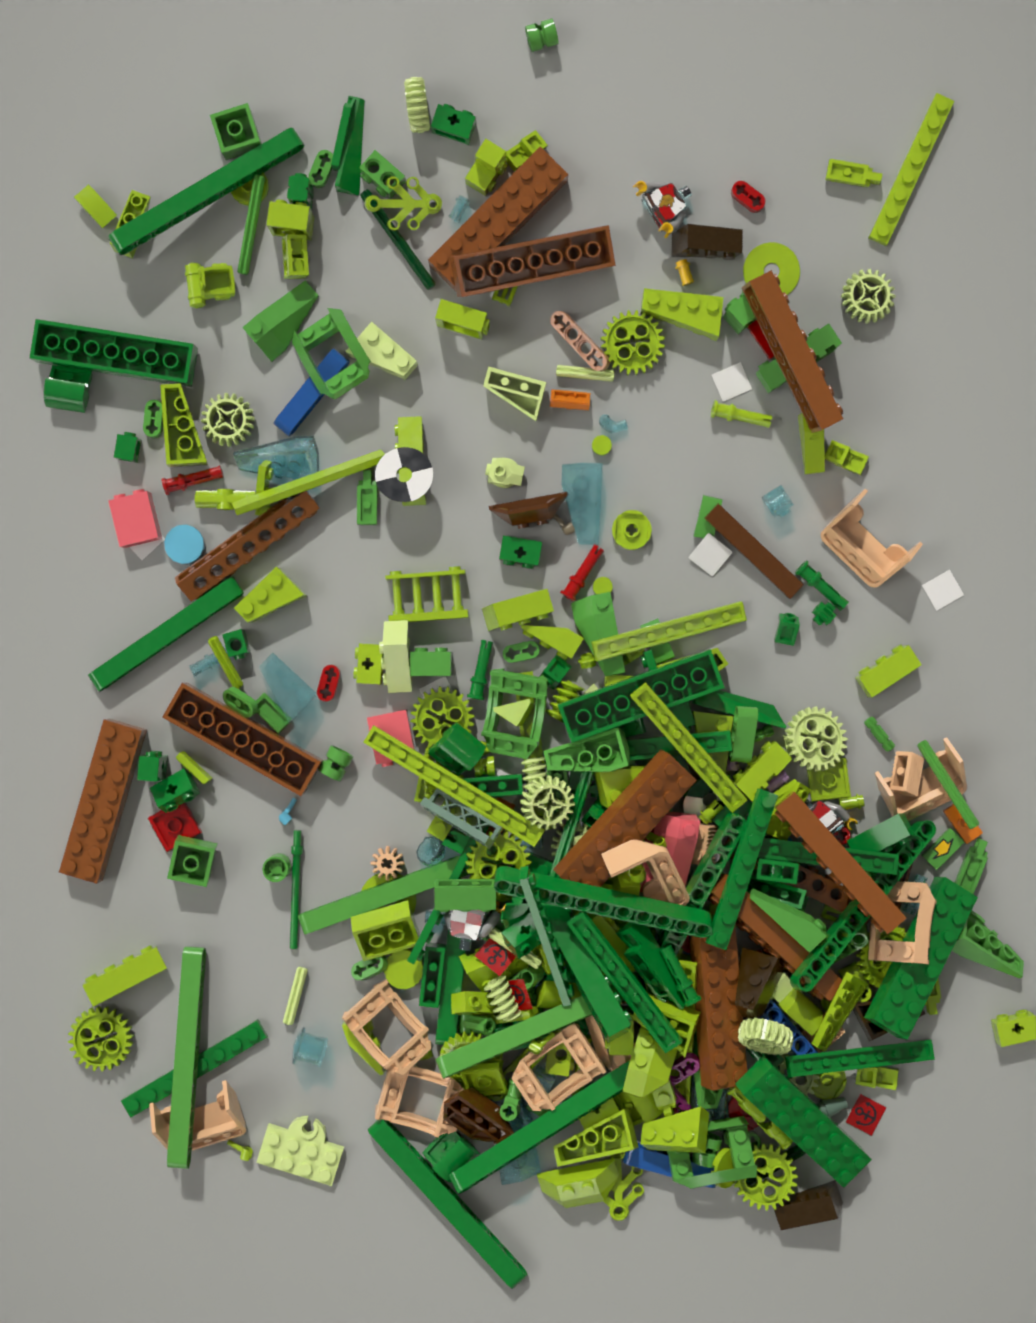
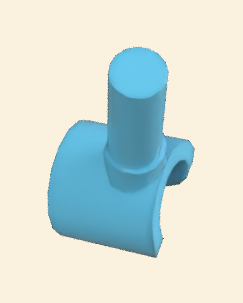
M292 798L288 807L279 816V821L284 825L292 819L288 813L297 801L295 798Z

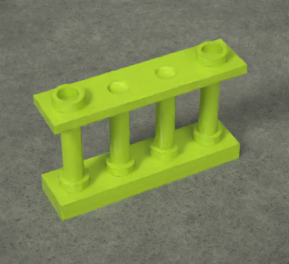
M461 566L449 567V571L402 574V571H390V575H385V579L392 580L395 611H393V615H388V620L419 622L469 618L468 609H464L461 603L459 575H466L465 569L461 570ZM440 576H452L454 606L450 611H444V607H442ZM432 577L434 600L432 612H424V609H422L420 578ZM400 579H412L414 610H412L413 613L405 614V611L402 610Z

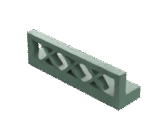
M438 788L430 799L424 797L420 803L425 810L489 849L503 829ZM439 795L445 798V806L440 807L434 803ZM460 807L462 815H453L450 808ZM475 816L478 820V825L471 826L467 823L466 818ZM491 826L495 828V831L489 837L483 833L482 828Z

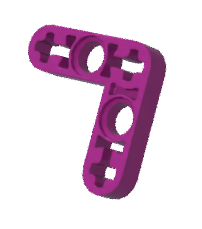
M687 1053L686 1057L681 1056L674 1060L672 1070L680 1072L678 1076L670 1075L676 1096V1108H673L674 1114L691 1109V1105L687 1103L684 1096L674 1085L699 1070V1057L694 1053Z

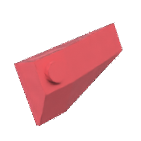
M668 812L653 828L655 835L665 838L667 843L665 848L668 849L684 885H686L698 839L700 820L695 814Z

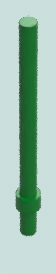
M294 830L293 845L291 846L293 863L290 949H297L298 947L297 915H299L301 854H303V846H301L302 830Z

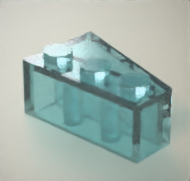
M274 653L259 666L290 724L317 696V693Z

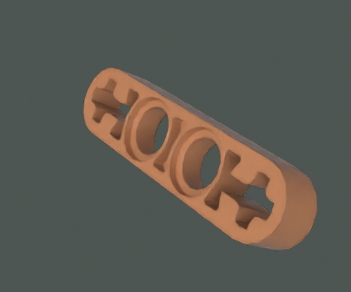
M556 311L552 314L550 322L556 331L592 369L600 372L605 371L610 364L609 358L567 313ZM557 317H563L562 321L569 326L565 328L564 325L559 324ZM571 329L578 331V336L575 340L569 338ZM588 342L591 345V351L588 354H584L582 346ZM595 355L599 359L603 358V366H596L598 362L592 356Z

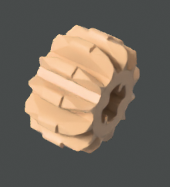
M386 846V853H384L382 848H379L378 852L381 856L373 854V857L378 861H371V865H377L372 870L373 873L379 870L378 878L385 874L386 880L390 879V873L393 878H397L395 870L402 873L403 869L398 867V865L405 864L404 861H398L403 854L401 853L396 856L397 848H394L392 853H390V846ZM384 858H386L387 860H392L393 863L390 864L392 866L391 868H389L388 866L384 867Z

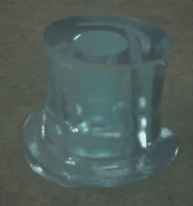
M302 1027L293 1045L292 1064L295 1065L296 1061H302L320 1067L325 1056L328 1038L306 1033V1028Z

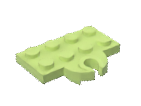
M308 1116L295 1118L288 1129L268 1124L256 1163L329 1186L333 1185L344 1146L326 1141L327 1132L325 1125L316 1118L313 1123L314 1130L306 1131L304 1124L307 1123Z

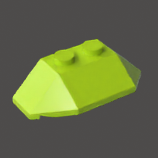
M641 1026L628 1066L623 1092L644 1098L666 1085L678 1049L673 1048L665 1053L650 1032Z
M614 1158L537 1173L542 1192L565 1208L605 1201L619 1177Z

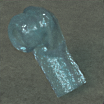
M603 414L599 418L601 428L609 433L628 429L626 420L615 422L607 414Z

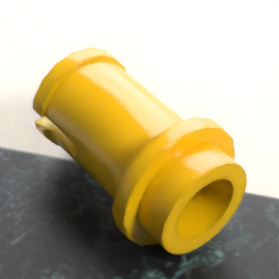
M687 259L676 262L675 267L676 270L678 269L682 286L694 283L689 268L690 262Z

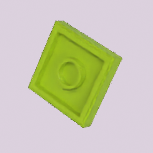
M845 757L840 758V762L834 763L835 766L828 767L827 770L822 771L821 769L817 772L814 771V768L809 771L807 770L811 802L851 797Z
M500 1062L478 1064L460 1072L466 1089L473 1087L484 1096L508 1093V1086Z

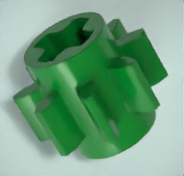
M821 601L812 611L815 615L812 620L818 625L824 623L827 626L837 615L833 612L836 607L830 602L824 604Z

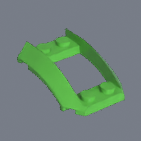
M327 308L330 312L328 315L299 334L294 330L292 343L319 392L336 400L369 378L370 370L368 366L371 360L359 343L341 309ZM340 331L357 361L325 382L308 351Z
M505 668L491 670L487 713L481 736H484L489 752L528 759L539 745L546 709L548 680L543 675L537 677L505 671ZM503 692L536 698L530 738L496 732L500 715L495 713L493 708L502 706Z
M739 1116L708 1121V1132L726 1129L734 1169L693 1176L689 1152L667 1151L672 1180L680 1185L682 1184L690 1189L718 1183L756 1178L757 1165H755L747 1128L749 1123L746 1118Z

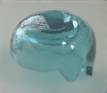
M435 836L424 838L416 851L417 858L423 865L435 866L443 860L446 848L442 845V840Z

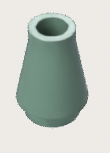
M844 1097L820 1100V1103L816 1104L830 1118L848 1108Z

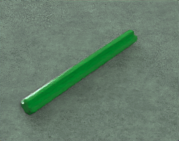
M582 771L573 799L575 805L571 806L573 813L568 814L569 820L566 821L549 876L561 878L553 869L570 851L594 772Z

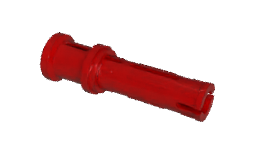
M219 465L188 475L180 473L176 477L162 478L161 480L165 494L170 495V492L181 489L185 491L189 486L224 478V475Z
M593 545L576 574L569 577V583L564 590L560 591V594L567 599L575 602L576 595L581 588L585 587V579L602 553H604V550L600 548L597 554H595L599 546Z

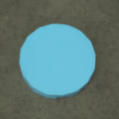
M178 525L172 528L167 533L164 541L167 555L173 561L180 564H191L197 561L205 548L201 532L189 525Z

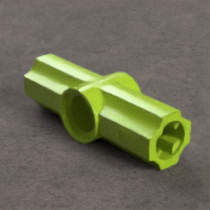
M217 489V491L199 490L195 493L196 508L234 510L232 502L255 495L256 491H235L234 489Z

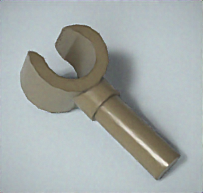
M555 514L553 518L559 523L565 535L575 532L571 522L565 524Z

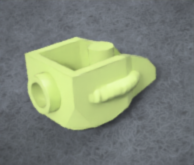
M493 458L491 464L487 463L485 475H488V483L500 488L521 486L525 466L518 465L510 458Z

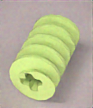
M545 757L529 758L521 762L522 765L527 766V768L522 770L523 773L528 774V776L522 778V780L528 782L526 785L532 787L534 786L532 780L539 783V777L547 775L546 771L541 770L547 767L545 763L541 762L545 760ZM542 790L541 792H539L536 797L541 796L542 793H543V790Z
M502 975L488 982V985L484 987V991L491 990L487 998L494 997L490 1005H497L493 1009L494 1013L500 1012L496 1019L510 1021L520 1016L521 1010L518 1009V1003L514 1002L515 996L511 995L512 989L508 988L509 982L505 980L506 975Z

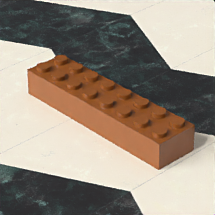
M540 146L428 259L429 266L456 292L450 256L504 246L568 182L569 174Z
M609 225L450 256L457 297H466L616 266Z
M770 270L749 281L741 289L811 432H818L843 420V410L838 403L836 404L833 398L834 391L830 385H827L824 379V370L818 367L815 361L816 354L812 348H809L806 342L808 340L804 330H800L797 324L798 317L794 311H791L788 305V296L785 292L782 293L779 287L780 280L778 276Z
M187 682L181 683L162 718L299 796L305 794L323 761L321 758L256 721L244 717L226 704Z
M103 719L58 873L96 884L103 881L147 729L113 719Z
M661 749L553 870L562 879L601 887L610 877L601 854L630 840L643 841L695 783L696 779L670 754Z
M795 792L789 793L774 807L777 810L774 814L783 823L785 821L789 823L790 827L788 829L796 838L800 836L804 840L802 845L810 854L814 852L818 856L815 860L822 868H829L831 871L829 876L838 885L842 883L845 886V889H843L844 893L852 901L856 899L859 902L857 907L866 917L870 915L873 918L870 922L880 933L885 931L889 934L906 919V916Z
M720 874L707 898L713 905H718L728 877L727 874ZM746 891L735 926L741 931L745 930L749 933L748 938L752 942L763 946L764 949L762 951L766 955L778 958L784 971L788 970L793 974L808 956L809 952L750 899V894ZM816 961L812 964L814 971L817 969ZM829 968L814 988L807 993L814 998L817 997L820 1000L831 1001L842 979ZM804 977L800 979V984H805Z
M735 926L726 950L705 943L707 937L700 938L689 935L691 962L698 963L696 993L702 998L696 1003L695 1010L701 1012L696 1026L701 1086L712 1091L735 1087V1083L747 1072L745 1046L738 1041V1029L741 1022H743V1016H741L735 1006L739 976Z

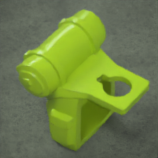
M198 263L185 265V277L188 286L187 297L190 307L199 309L206 305L207 299L215 298L216 301L229 300L235 296V279L232 266L227 265V263L211 264V267L206 268Z

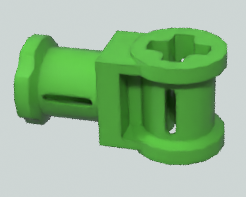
M509 1078V1090L505 1096L504 1104L500 1108V1116L506 1121L514 1120L521 1111V1092L512 1078ZM509 1106H511V1110L514 1111L512 1114H510L509 1109H507Z

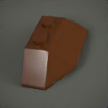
M568 491L491 505L489 510L510 525H517L518 529L529 527V523L537 522V525L548 524V519H552L568 497Z
M473 1087L456 1093L444 1102L443 1119L471 1139L498 1144L514 1134L508 1121L500 1116V1107Z

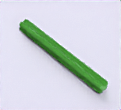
M255 175L253 179L237 272L242 275H248L264 189L265 178L259 175Z
M923 740L918 743L917 747L969 829L977 827L979 821L928 741Z

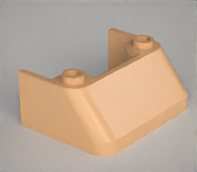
M864 489L823 529L821 539L867 585L879 587L910 562L923 544L919 542L908 552L898 544H892L886 549L859 523L864 515V511L858 503L868 492L867 489Z
M944 738L945 750L935 754L962 795L967 790L964 763L948 738ZM931 767L922 770L917 797L903 796L890 790V780L892 777L883 779L879 771L875 772L878 789L892 817L898 813H904L907 820L910 821L951 801Z
M630 840L601 854L611 877L644 862L647 863L654 879L643 885V897L683 906L689 902V894L667 848L640 840Z
M226 1080L222 1081L223 1090L217 1094V1102L195 1108L192 1151L246 1133V1125L236 1092ZM150 1103L152 1134L168 1150L171 1106L160 1111L154 1103Z

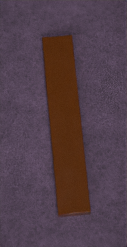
M719 503L704 517L710 525L787 598L791 599L804 585Z

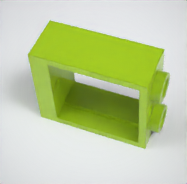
M444 299L440 300L435 316L438 327L481 340L484 335L488 334L490 320L486 312Z

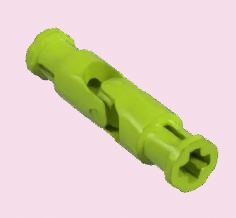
M737 1086L727 1089L726 1093L732 1095L739 1102L738 1105L752 1116L753 1120L770 1138H774L780 1144L782 1150L787 1149L793 1143L772 1121L764 1123L766 1116L741 1093Z

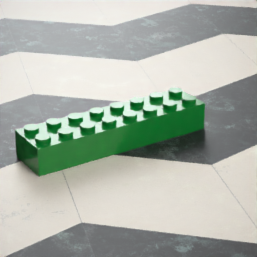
M35 319L29 358L41 364L83 369L168 384L181 383L182 386L192 387L198 348L192 343Z
M711 649L558 703V708L571 743L647 716L630 696L645 682L668 708L725 688Z
M934 877L929 887L936 900L931 923L930 948H928L929 964L892 962L864 1016L865 1019L897 1038L908 1040L978 899L977 896L946 877ZM918 911L903 939L904 942H915Z
M541 903L547 909V921L552 924V936L558 941V949L563 956L566 968L606 1041L610 1043L628 1033L632 1019L627 1010H622V1001L617 992H612L611 981L605 974H602L599 965L567 925V921L572 918L571 909Z
M764 1055L735 1083L741 1093L843 1188L872 1160L857 1142Z

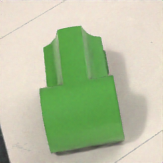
M459 1015V1033L461 1034L463 1032H466V1034L474 1032L488 1036L495 1029V1021L492 1020V1017Z

